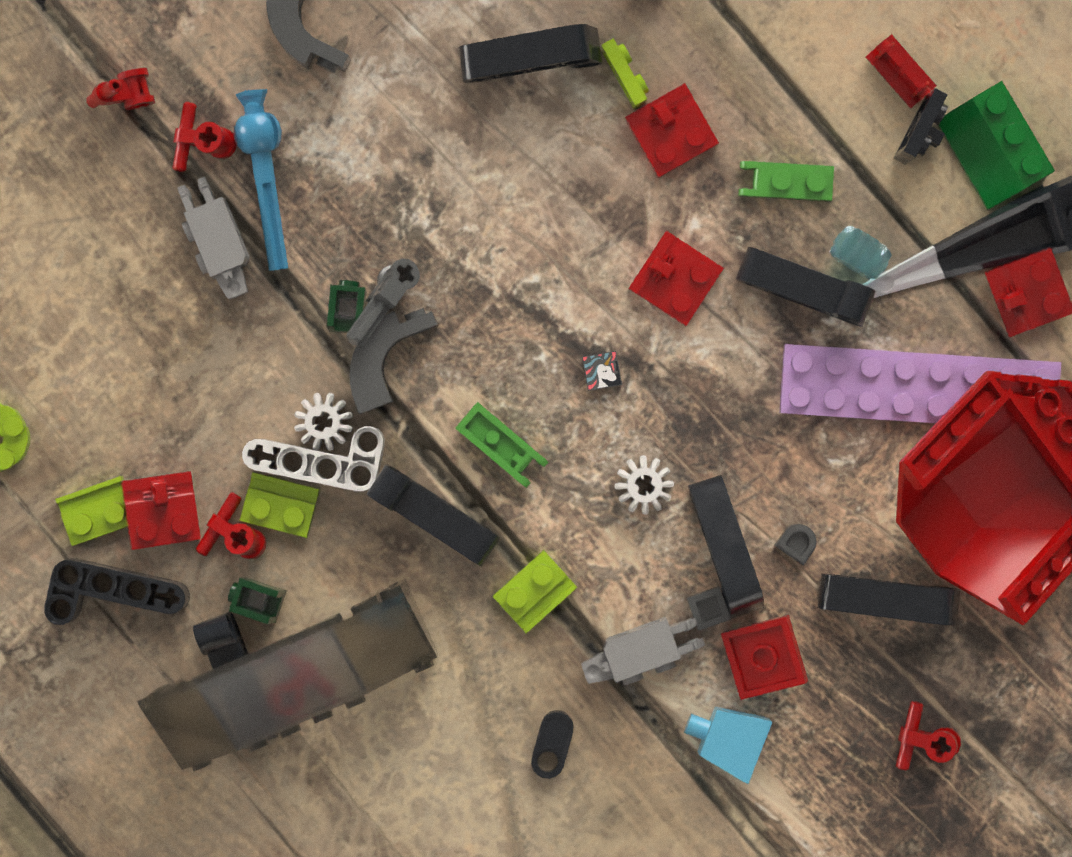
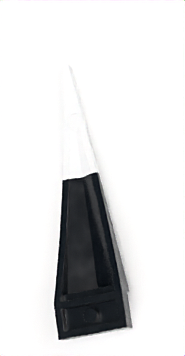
M1072 175L1046 187L1043 185L1037 187L862 285L876 291L874 298L929 282L1007 264L1048 247L1052 249L1053 254L1072 250Z

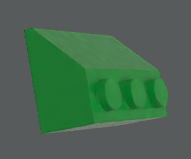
M1003 81L945 114L938 125L941 132L945 133L946 141L987 210L1055 171Z

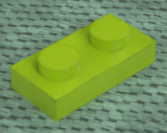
M614 38L601 45V52L632 108L635 110L646 104L647 97L645 94L649 92L648 86L640 73L634 76L628 65L632 62V58L623 43L617 45Z

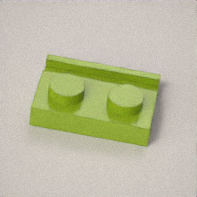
M252 472L240 521L308 538L320 489Z
M123 476L55 499L60 508L61 517L72 546L127 527L121 481H124Z
M543 550L492 597L527 633L570 595L577 586L547 552Z

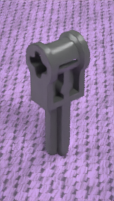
M404 258L399 259L392 265L386 266L379 271L377 285L366 299L368 304L346 334L350 344L359 348L363 347L387 311L398 304L406 290L413 288L418 283L420 272L413 261Z

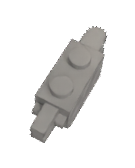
M204 176L197 179L199 190L206 201L201 206L195 208L192 195L185 185L178 187V192L186 209L184 215L187 221L182 223V227L189 242L195 241L200 253L195 255L202 274L209 273L211 278L216 279L226 297L231 300L248 293L243 267L247 266L250 256L227 200L223 197L215 199Z
M666 617L608 637L603 645L604 651L581 663L588 684L615 679V682L622 680L624 685H628L643 679V672L655 668L656 673H661L676 667L674 661L681 659L680 655L705 646L703 638H694L676 646L673 637L674 634L689 631L697 626L696 618H690L669 626Z

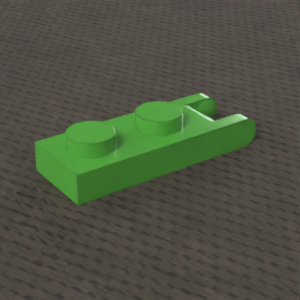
M740 161V169L754 170L753 189L741 188L739 189L738 196L832 201L834 166Z
M479 402L472 407L455 428L525 488L531 483L521 473L530 462L535 459L543 467L549 463Z

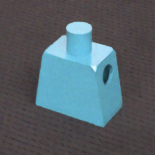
M714 707L710 720L691 713L684 733L701 739L697 751L701 757L749 784L772 721L768 717Z

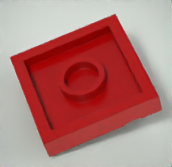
M686 83L624 118L658 178L719 144Z
M666 230L628 289L686 327L724 268Z
M1050 247L984 272L1009 338L1072 314V302Z
M191 471L121 481L131 550L201 539Z
M789 614L721 633L740 700L803 685L808 682Z

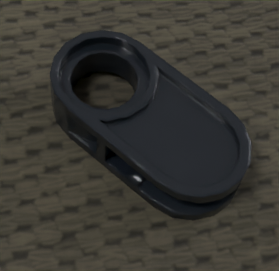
M554 710L547 713L540 725L531 765L533 771L542 778L551 779L561 773L565 764L574 724L568 713L562 710ZM552 752L556 755L558 764L553 770L545 771L539 767L538 758L542 753Z

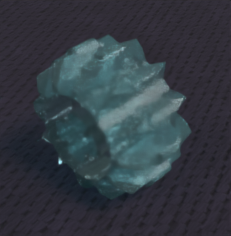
M846 226L837 235L830 250L832 257L838 262L869 280L877 279L885 271L892 256L890 250L884 244L853 226Z

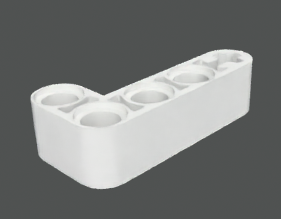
M373 426L359 428L352 437L348 456L266 439H254L244 446L242 458L249 468L256 471L353 491H366L371 488L379 475L385 438L383 433ZM365 432L374 433L378 439L377 447L371 452L364 451L359 444V439ZM262 445L263 452L277 454L276 447L281 448L276 460L277 469L272 467L275 463L274 460L265 459L257 464L256 457L251 456L252 450H257ZM290 452H297L303 460L301 468L296 472L290 471L285 465L286 455ZM324 459L333 460L337 467L336 474L330 479L322 477L318 470L320 462ZM357 466H365L371 473L370 481L364 486L356 484L352 478L353 470Z

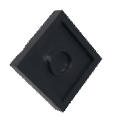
M935 88L924 97L893 159L906 165L916 158L917 154L923 156L929 145L935 148L940 145L945 133L932 127L933 123L939 125L946 114L948 106L943 103L948 94Z

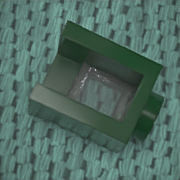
M340 280L339 285L330 284L326 324L329 332L348 333L364 310L367 291L365 287H360L359 282Z
M248 577L239 578L238 583L234 582L229 591L228 602H231L229 611L265 624L276 623L287 590Z

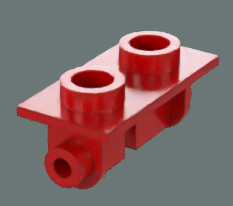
M892 34L865 57L910 109L937 86Z

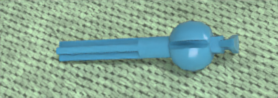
M267 89L245 90L236 94L244 107L245 115L241 116L234 126V139L242 152L251 154L269 271L288 268L271 153L281 142L282 129L279 121L273 114L264 112L263 103Z

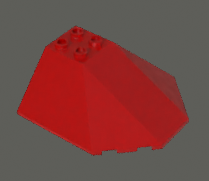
M985 371L899 462L896 523L937 576L1021 625H1025L1072 572V382L1060 379H1042V377L1010 375L997 371Z

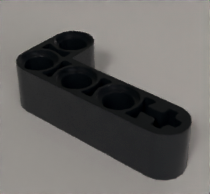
M588 24L567 25L458 47L464 83L488 81L565 66L587 68L602 64L598 29Z
M753 247L747 248L736 276V280L860 327H863L876 293L874 289L851 280H839Z
M385 464L367 492L370 498L382 506L402 515L479 566H483L501 538L389 464Z
M719 475L688 485L689 493L721 584V591L730 618H736L763 609L764 597L722 476Z
M70 558L54 566L44 605V613L51 623L64 625L74 621L79 616L84 596H89L164 614H174L187 606L190 600V593L188 588L179 581L78 558ZM67 565L75 567L78 571V579L74 584L68 583L63 577V570ZM100 573H106L111 577L112 587L109 591H103L98 587L97 577ZM134 580L141 581L146 587V595L143 599H137L131 594L130 586ZM172 589L175 590V596L180 597V601L173 603L172 606L169 605V599L159 596L154 599V603L152 602L156 592L165 594L172 591ZM59 599H64L69 603L71 612L68 617H61L57 614L55 605Z
M821 573L817 608L938 625L957 624L961 589Z
M229 611L194 625L193 632L201 653L208 655L243 748L248 749L277 738L278 731L273 716L267 707L265 695L233 613Z

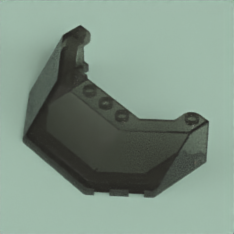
M403 579L389 585V587L381 590L382 592L377 591L368 599L352 606L350 609L352 615L342 618L340 613L335 614L224 665L193 677L192 680L186 682L183 678H180L172 684L168 683L158 687L137 702L181 770L192 767L193 771H197L212 764L213 759L247 747L249 753L269 744L266 738L280 733L281 738L294 734L301 730L300 723L311 718L314 724L333 716L332 709L345 704L347 709L355 707L366 701L365 694L412 670L418 673L434 666L433 659L438 657V651L407 581Z

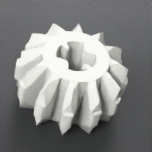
M315 393L313 399L316 406H313L308 400L304 399L301 404L308 410L307 414L299 411L295 412L294 416L305 419V424H298L294 429L295 431L307 429L308 433L301 439L303 444H306L315 437L313 450H319L322 439H324L326 448L330 451L334 449L332 437L340 444L346 442V439L339 431L352 432L353 427L342 424V420L352 418L353 414L352 412L340 414L339 411L346 405L344 400L339 401L334 407L332 406L334 394L328 393L325 404H323L320 393ZM324 412L330 414L328 419H332L333 422L331 427H325L322 432L318 430L320 425L315 424L316 416L321 417Z
M641 455L639 459L640 468H637L635 463L629 459L626 463L632 472L628 474L624 470H618L617 474L626 478L627 481L626 483H615V489H627L628 491L618 498L621 503L630 497L633 498L628 508L629 511L634 512L638 503L642 502V514L647 515L649 512L648 502H652L654 508L659 511L662 509V506L656 498L660 496L667 501L671 499V495L662 492V487H673L674 482L661 480L662 477L670 473L668 467L663 468L658 473L655 472L660 463L659 459L655 458L650 468H647V458L645 455ZM643 475H648L651 477L649 483L653 485V489L650 493L645 490V495L637 493L639 487L635 484V481L638 477L644 479Z

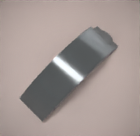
M266 0L267 15L272 31L283 49L293 60L309 69L315 57L318 59L316 64L329 72L335 73L336 69L343 72L346 71L351 61L349 55L314 38L305 30L301 18L304 0Z
M424 308L404 315L406 321L400 323L395 311L388 313L383 317L365 345L361 348L356 346L350 364L349 375L351 393L359 414L393 402L384 376L386 357L394 345L401 340L438 326L433 312L425 313Z

